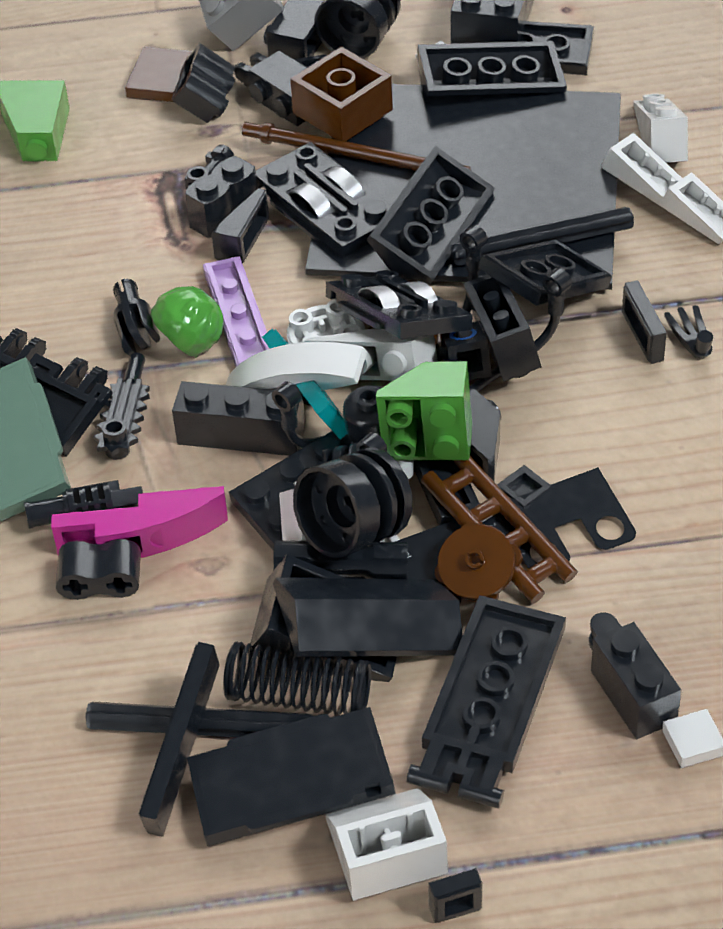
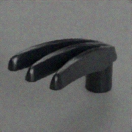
M694 305L692 307L698 332H696L683 307H678L677 310L685 331L679 326L670 312H665V320L674 335L694 357L705 358L712 353L713 334L706 329L699 306Z

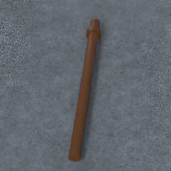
M244 122L242 127L243 136L260 139L263 144L270 145L272 142L301 147L311 142L326 153L416 171L426 159V157L275 128L273 123L265 122L263 125Z

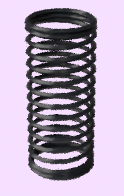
M235 641L230 647L225 663L223 693L227 700L231 699V701H238L241 698L244 703L252 700L254 704H258L262 701L264 706H267L272 702L274 707H278L282 703L284 709H288L292 705L294 710H298L302 706L305 712L312 708L315 713L323 710L324 714L327 715L332 711L335 716L341 715L342 712L346 714V703L353 675V660L349 658L346 662L342 684V704L337 712L336 701L343 673L342 657H338L335 663L331 704L327 710L326 699L332 678L333 657L326 658L323 669V657H316L313 666V657H305L303 663V657L295 656L293 661L291 649L286 651L283 659L281 648H277L273 656L270 646L265 649L263 654L261 645H257L253 652L250 643L245 646L243 642ZM247 653H248V662H247V669H246V674H245L246 656H247ZM238 654L236 675L233 684L234 665L236 661V656ZM257 655H258L257 670H256V675H255V679H254V670H255L256 658H257ZM267 657H268L267 671H266V676H265V681H264L265 667H266V661H267ZM277 659H278L277 673H276V677H275V669H276V663H277ZM360 659L357 662L349 712L367 707L371 685V664L368 660ZM287 661H288L287 674H286V679H285L286 666H287ZM322 676L321 702L319 707L316 708L315 700ZM301 678L300 701L299 704L296 706L295 697L298 691ZM270 679V697L265 701L264 694ZM249 680L250 694L247 698H245L244 691L247 687V683ZM280 680V698L276 703L275 694ZM311 680V701L308 707H306L305 698ZM258 681H259V692H260V695H259L258 699L256 700V699H255V696H254V693H255V691H256V688H257V685H258ZM290 682V700L286 704L285 695Z

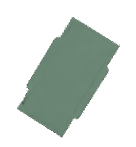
M26 357L0 368L1 522L26 511L24 502L55 498L62 495V492L66 491V489L71 488L61 458L63 447L44 389L40 383H37L32 365Z

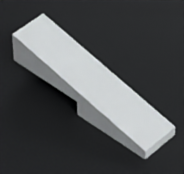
M632 133L610 148L600 166L601 168L717 244L723 242V201L692 172L684 178L680 177L635 133Z

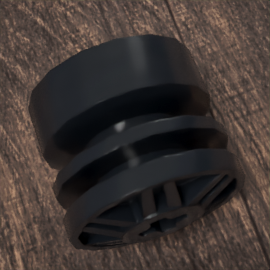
M323 0L314 16L315 30L320 40L332 52L343 47L362 59L367 58L376 52L386 33L397 19L401 10V0Z
M370 447L341 456L337 460L327 461L306 469L298 477L293 491V510L298 527L307 542L319 553L337 558L347 556L366 548L369 544L378 543L385 538L399 534L408 525L412 514V491L408 478L399 463L386 451Z

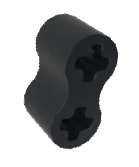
M115 539L104 544H89L83 541L68 542L59 549L56 590L63 597L76 600L85 599L97 594L120 598L129 597L139 589L141 549L135 542L127 539Z

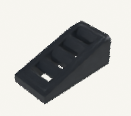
M258 188L214 229L211 237L216 260L240 256L241 262L244 263L269 219L265 189Z

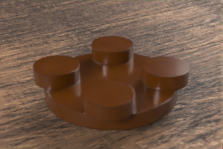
M469 522L453 532L442 545L438 556V564L435 568V577L443 586L460 598L471 600L475 603L479 595L498 600L499 593L506 588L513 577L515 569L521 564L522 553L519 547L510 543L500 530L489 525Z

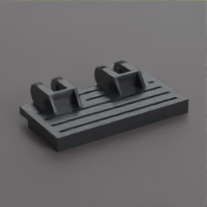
M18 328L12 329V332L4 340L0 336V368L24 357L28 359L32 365L37 383H40L44 389L63 447L62 455L67 457L113 394L112 390L105 386L108 379V371L96 366L87 374L89 369L88 361L79 357L73 358V361L64 370L62 365L43 357L47 349L46 341L34 337L27 344V332Z

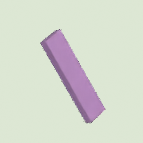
M240 256L203 264L204 275L212 299L219 305L223 314V331L235 366L237 367L249 357L270 349L262 338L267 331Z

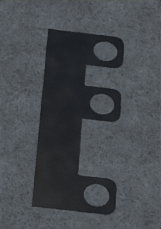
M599 467L551 484V487L527 506L529 507L525 510L522 509L524 507L514 498L511 499L568 561H570V554L555 528L581 519L595 545L603 550L630 542L636 537L634 526ZM534 490V491H532V492H529V493H526V494H523V495H521L520 497H522L523 499H526L528 496H530V495H531L532 493H534L536 490ZM500 512L482 523L500 530L504 535L514 530V527ZM605 516L616 517L623 523L624 532L617 539H605L597 532V522ZM456 520L395 541L408 542V556L411 557H408L407 579L437 580L435 568L438 564L441 547L453 532L461 528ZM528 543L520 546L522 558L528 569L537 564L530 555L531 546ZM453 594V595L459 600V604H460L461 601H462V598H460V597L456 596L455 594Z

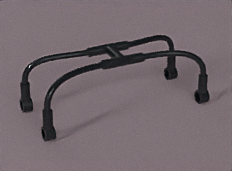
M475 224L467 228L459 237L462 247L466 250L468 282L478 278V272L481 270L478 268L481 261V248L488 241L486 232ZM561 268L552 270L542 281L544 289L549 294L548 313L550 319L543 333L534 341L537 351L551 339L558 327L560 316L564 313L565 291L571 287L572 280L569 274ZM466 294L462 309L471 313L472 309ZM441 346L436 350L438 362L443 358ZM497 367L491 370L492 376L478 379L471 386L469 385V389H475L479 392L499 378L501 375ZM285 381L272 392V399L280 410L281 427L294 445L304 448L322 437L303 438L297 434L296 405L302 401V396L294 384ZM374 432L368 433L356 444L357 450L374 447L387 452L385 441Z

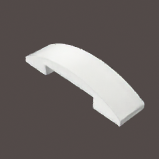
M302 342L282 345L259 352L241 362L229 374L226 385L273 389L278 388L285 381L297 384L315 380L322 390L358 384L367 351L362 346L337 342Z

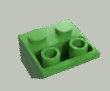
M423 362L377 390L376 402L381 437L385 441L387 453L395 460H469L473 423L467 362Z

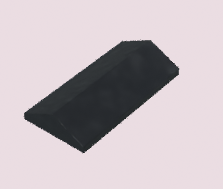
M553 41L421 44L417 46L420 86L427 96L566 92L567 89Z
M434 146L367 241L389 270L398 272V275L431 284L451 255V246L459 243L460 234L470 227L495 190V187L443 150Z
M275 578L273 582L296 657L455 656L463 637L459 600L438 580Z

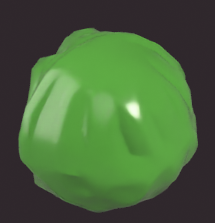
M186 286L171 289L159 296L154 307L151 309L150 315L154 325L179 350L188 356L195 358L200 356L216 344L221 337L224 323L222 311L216 301L200 288Z

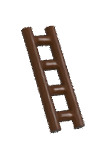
M470 456L469 460H454V464L460 471L443 481L434 471H429L422 477L421 483L461 527L469 522L482 524L500 512L514 527L513 531L505 535L510 543L518 547L528 543L541 556L543 560L527 570H524L519 565L511 579V582L532 604L538 602L545 594V591L538 585L544 579L556 573L567 583L577 575V569ZM473 483L487 500L469 510L454 493Z

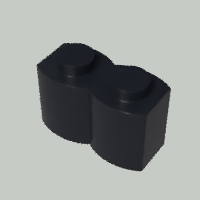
M199 43L188 55L179 75L180 79L174 89L172 101L206 123L213 116L219 118L229 103V100L225 97L232 89L236 80L232 76L234 65Z
M233 156L220 162L212 170L211 175L194 181L185 192L189 227L203 236L211 238L214 229L257 190L255 166L237 156Z

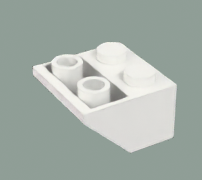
M419 788L326 814L330 833L353 901L448 874L447 841L432 801Z

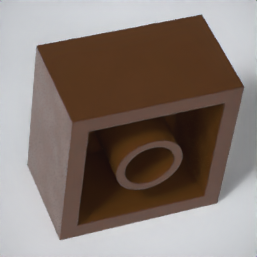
M343 47L336 49L290 78L293 114L336 140L347 141L393 110L392 75Z

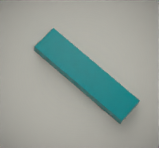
M273 328L262 336L269 348L289 344ZM315 380L297 383L296 386L317 415L339 439L343 438L347 434L344 417L325 390H322Z

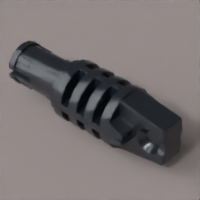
M114 480L69 488L62 492L61 497L24 502L28 527L31 529L36 526L51 524L52 514L108 510L138 505V494L143 493L142 486L120 489L119 481Z

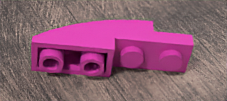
M224 486L138 494V507L52 514L51 529L57 554L59 555V549L62 545L72 541L104 544L115 539H127L135 542L140 547L141 558L189 543L228 521Z

